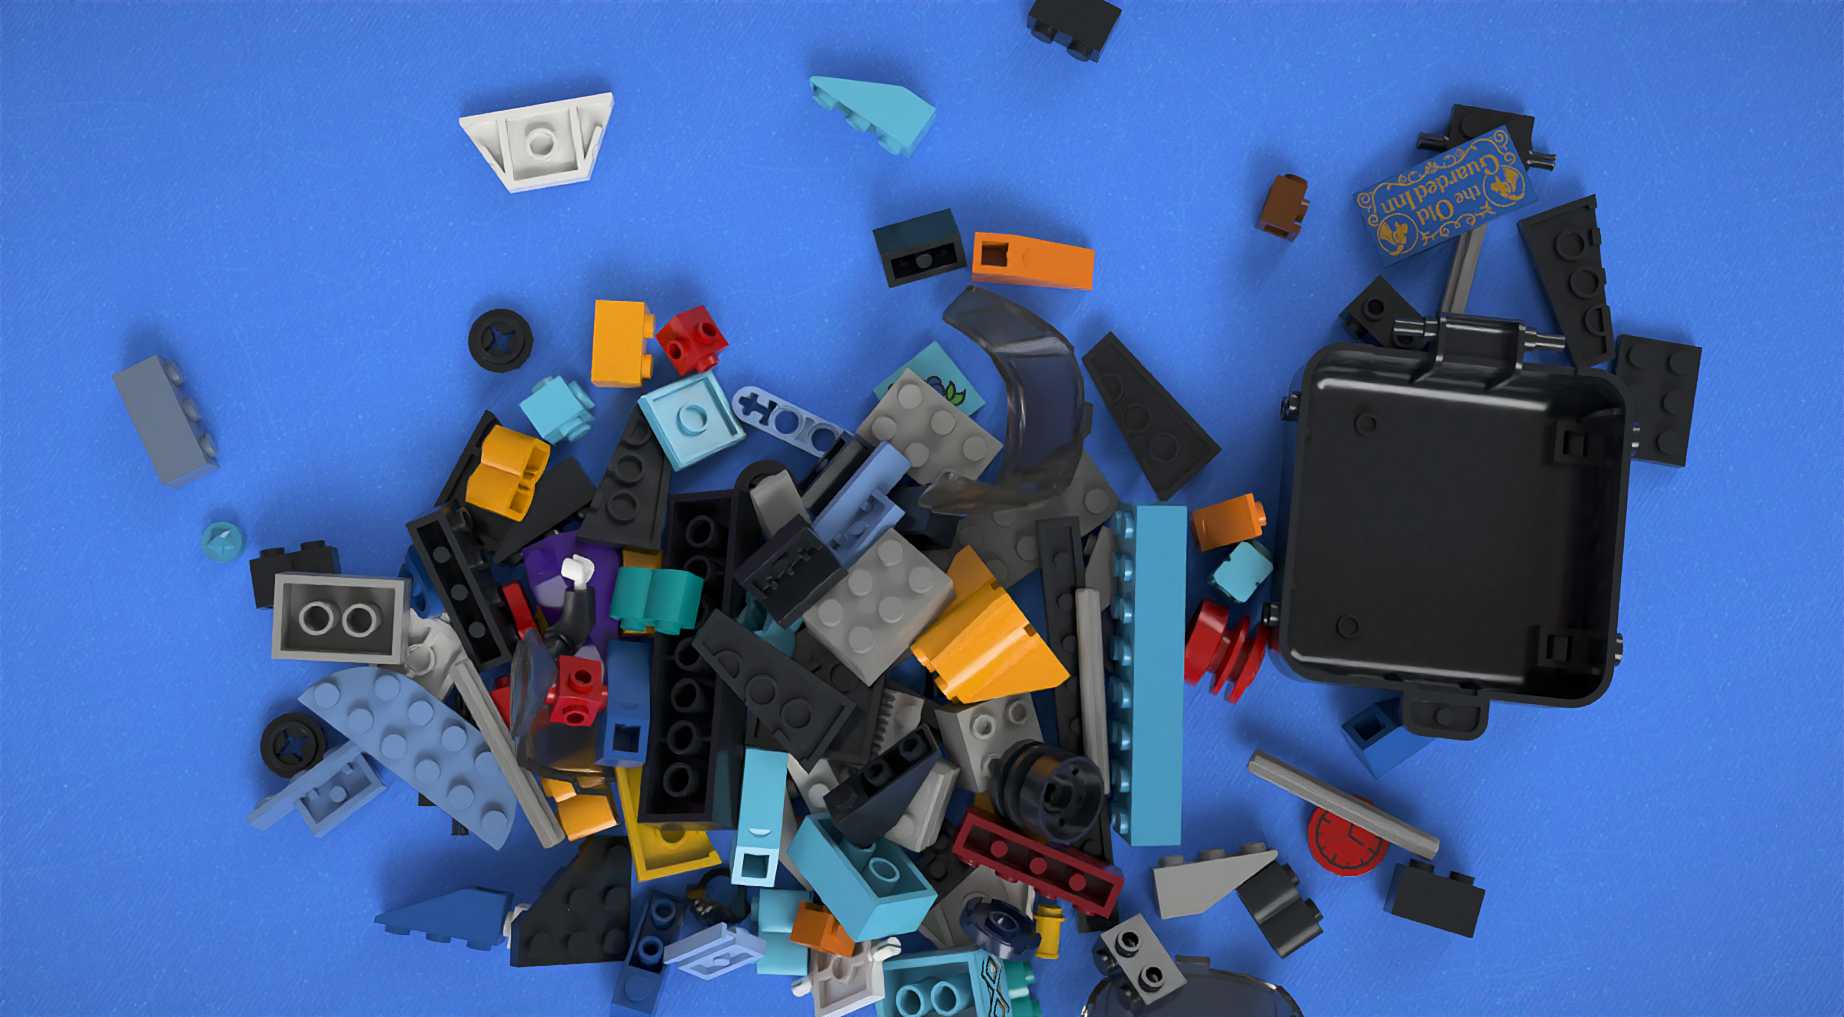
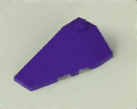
M579 529L551 535L521 549L531 590L548 625L562 615L565 589L574 586L575 582L562 575L561 570L564 560L566 558L573 559V556L576 554L589 559L594 564L593 575L586 585L595 587L596 624L574 657L601 661L603 685L608 639L620 640L618 639V620L609 617V611L618 568L623 567L621 549L575 542Z

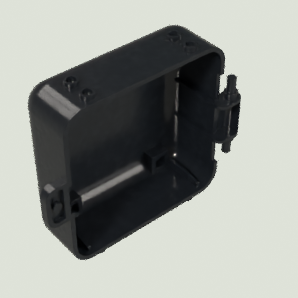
M1437 311L1434 317L1424 316L1422 320L1394 317L1391 334L1420 337L1421 342H1430L1429 352L1375 347L1370 344L1351 342L1333 343L1316 352L1294 375L1289 387L1288 396H1283L1280 408V421H1286L1272 565L1274 569L1271 576L1269 602L1263 603L1261 612L1262 627L1270 628L1266 649L1276 669L1286 677L1298 682L1400 693L1399 721L1407 732L1416 736L1462 741L1477 739L1485 732L1488 725L1490 702L1538 708H1580L1590 705L1602 697L1611 684L1614 666L1617 667L1620 664L1623 654V637L1621 633H1617L1630 463L1631 456H1634L1637 452L1640 440V427L1638 422H1634V402L1627 386L1616 375L1603 369L1523 362L1524 352L1533 353L1534 349L1562 352L1565 347V335L1536 332V328L1525 327L1524 320L1442 311Z

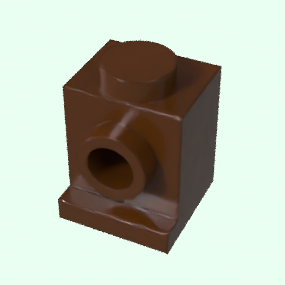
M1277 174L1270 186L1255 228L1293 242L1301 229V226L1294 224V222L1301 223L1310 203L1309 200L1304 199L1308 182L1293 174H1285L1284 177Z

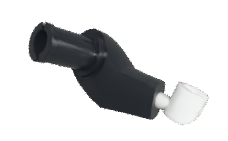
M575 554L573 559L566 558L563 562L561 573L564 577L574 580V586L565 589L562 615L543 631V643L524 664L525 667H528L527 672L537 680L548 678L554 670L560 655L574 657L596 624L595 587L586 585L594 572V564L589 559Z

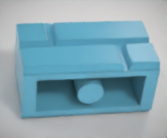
M1254 539L1249 543L1241 541L1230 550L1222 560L1223 562L1217 565L1206 578L1207 584L1230 604H1242L1257 589L1256 585L1261 584L1274 569L1273 563L1269 561L1273 555Z

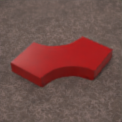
M516 578L505 583L502 590L513 613L518 633L530 657L543 643V637L537 618L534 616L533 607L521 581Z

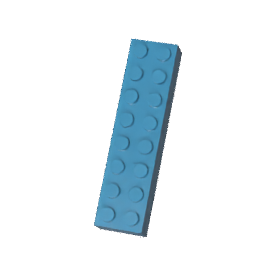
M1118 501V510L1113 511L1111 520L1112 533L1117 535V552H1113L1111 556V573L1113 577H1117V594H1112L1110 599L1111 617L1116 619V635H1111L1109 643L1110 658L1115 660V677H1110L1109 698L1111 702H1115L1114 718H1110L1108 722L1109 742L1114 743V759H1109L1110 784H1113V800L1108 801L1110 826L1113 825V830L1130 846H1181L1187 506L1168 501Z

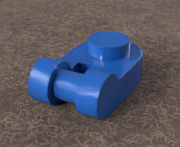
M412 544L407 550L406 562L402 564L398 577L412 578L410 603L418 617L427 619L441 616L444 612L442 601L415 545Z

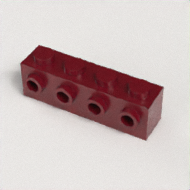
M967 803L951 839V852L956 853L955 857L960 861L974 867H979V864L995 870V875L1008 882L1018 883V880L1033 886V890L1041 896L1056 900L1059 897L1071 902L1072 907L1077 911L1093 917L1099 914L1109 918L1125 882L1121 868L1068 845L1053 842L1033 834L1031 831L1003 822L999 816Z

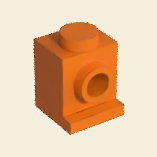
M801 900L789 941L822 953L851 958L855 942L845 932L843 926L826 905L819 906L809 901Z

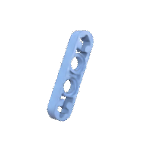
M743 387L733 397L732 408L740 421L818 459L826 451H818L813 447V435L821 429L830 430L834 434L836 441L845 430L757 387ZM753 395L758 396L757 403L767 410L770 409L771 402L777 404L770 413L768 426L761 424L765 416L756 411H752L749 416L744 415L745 408L740 404L743 398L750 400ZM783 412H792L799 419L798 428L791 434H783L776 428V420ZM845 430L862 446L868 449L870 453H873L876 449L864 438Z

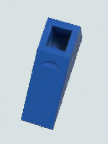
M608 639L603 685L608 688V696L604 711L599 712L594 764L636 769L646 761L650 723V644Z
M1400 696L1376 702L1341 725L1354 755L1376 780L1437 739L1412 735L1402 727L1399 721Z
M473 885L375 916L374 923L386 925L385 931L392 934L410 935V931L415 930L426 932L425 939L430 941L450 943L452 937L467 940L466 947L491 951L492 945L498 946L505 941V936H503L504 924L508 912H511L514 893Z
M653 889L649 890L611 1000L610 1017H655L671 964L663 963L664 947L677 942L688 908L686 899Z

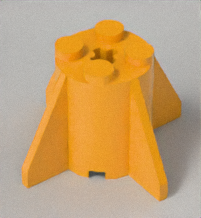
M967 545L959 551L946 573L953 581L957 598L910 646L911 651L924 667L926 666L931 673L937 670L940 674L934 681L944 695L955 705L961 701L963 704L1058 687L1070 678V674L972 547Z

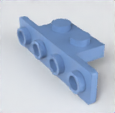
M882 441L811 524L812 528L846 570L891 527L894 529L896 523L905 514L886 495L911 467V462L887 441Z
M349 740L345 744H338L330 748L323 755V760L313 768L305 769L295 774L289 780V785L278 794L269 795L260 800L254 807L255 811L249 814L246 819L251 826L265 831L296 808L313 835L321 838L387 789V786L367 759L368 753Z

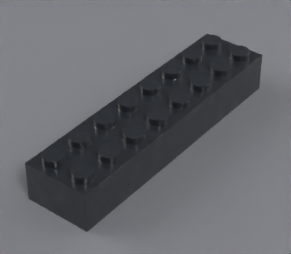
M740 488L668 495L661 569L688 571L704 579L694 629H680L679 635L655 631L650 680V723L646 761L642 765L637 823L662 831L738 829L747 706L692 646L691 641L714 607H717L737 621L740 613L747 606V590L738 583L732 574L748 557L760 548L762 530L751 495Z

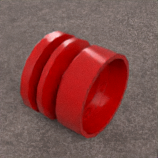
M1204 596L1185 629L1184 682L1196 686L1205 672L1211 673L1209 693L1217 695L1225 681H1228L1224 700L1236 704L1259 671L1265 656L1266 641L1270 628L1262 627L1261 621H1259L1249 636H1247L1251 617L1244 614L1231 629L1226 626L1230 607Z

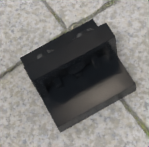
M798 513L761 548L748 557L732 575L743 588L764 605L776 623L786 630L847 576L849 572L808 521Z

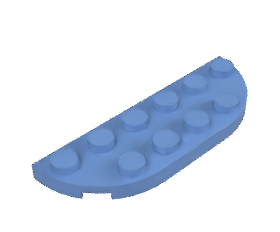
M354 667L332 673L320 679L297 699L499 852L513 826L517 798L481 731L436 696L401 673L378 667Z

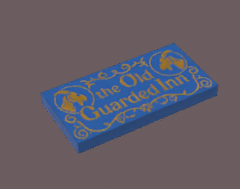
M1505 124L1352 194L1385 269L1538 200V196Z

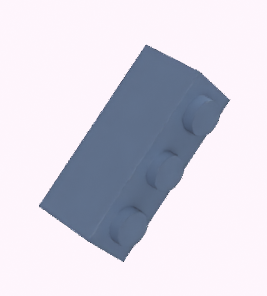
M155 354L112 375L162 485L178 489L220 468L215 457L219 455L218 447L210 434H204L198 420L202 419L201 411L193 398H187L181 385L185 383V378L176 362H170V360Z

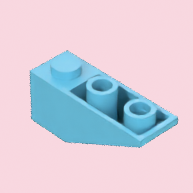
M812 75L809 79L811 91L814 93L812 98L818 104L830 111L835 107L847 115L845 120L849 125L861 133L869 130L880 138L878 143L885 150L896 156L901 152L909 158L936 121V108L904 86Z
M746 746L742 769L738 829L733 830L729 855L731 884L774 887L780 849L789 754L785 749Z

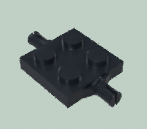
M1454 104L1452 106L1449 125L1443 136L1419 132L1417 138L1419 141L1416 143V149L1437 151L1441 154L1505 124L1526 172L1530 167L1553 171L1555 167L1553 162L1556 160V154L1533 151L1531 138L1535 117L1461 104Z

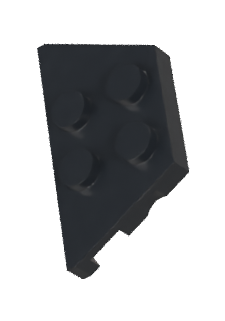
M485 410L434 507L457 498L460 506L466 508L472 518V532L478 545H483L488 553H496L514 520L466 502L467 481L481 463L484 439L496 425L503 427L494 413Z

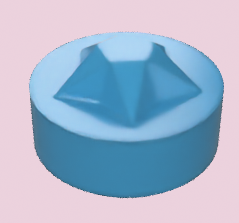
M219 521L205 529L201 538V546L205 555L211 560L229 563L235 561L243 554L246 547V537L242 529L237 525Z

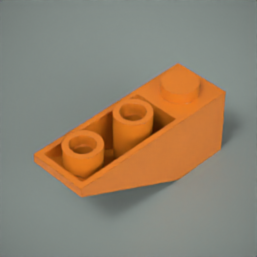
M975 232L971 282L1092 291L1095 250L1019 235Z
M1252 493L1193 511L1188 515L1197 555L1232 547L1241 541L1249 542L1262 535L1261 527L1266 526L1262 503L1260 501L1254 502Z

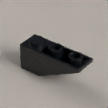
M571 455L541 475L535 483L533 499L526 515L520 522L513 521L492 559L496 566L504 568L508 565L510 569L517 567L524 562L521 549L551 535L564 533L563 527L575 519L578 523L584 521L598 489L576 458Z
M925 722L823 796L834 825L862 850L897 825L942 754Z

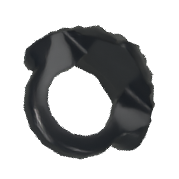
M720 867L705 873L699 883H690L686 886V905L689 906L690 912L694 913L696 920L702 925L712 927L723 922L727 924L728 929L736 924H741L751 912V905L746 901V885L736 884L738 896L729 909L720 902L705 899L706 886L710 880L719 876L731 879L730 869Z

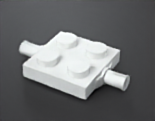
M410 606L408 660L400 665L370 663L368 667L384 668L401 673L420 684L445 703L455 685L449 674V668L457 662L467 659L468 656L453 625L450 624L451 620L445 608L441 616L421 619L413 607Z
M890 937L881 942L880 938L856 942L851 958L822 953L810 948L811 962L809 973L807 976L792 981L791 986H795L791 988L792 992L797 997H802L809 992L812 993L815 1017H841L885 998L882 962L891 956L898 955L901 952V948L897 947L901 946V943L896 937Z

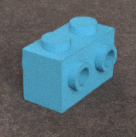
M560 375L555 379L549 376L538 382L531 389L533 394L519 404L541 437L556 448L568 439L570 442H575L585 436L591 430L589 424L596 420L590 412V409L595 404L585 390L575 380L568 383Z

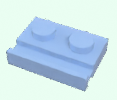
M721 922L664 947L663 963L668 965L677 962L678 969L705 980H710L765 957L766 940L749 934V931L744 928L734 927L727 929V924Z

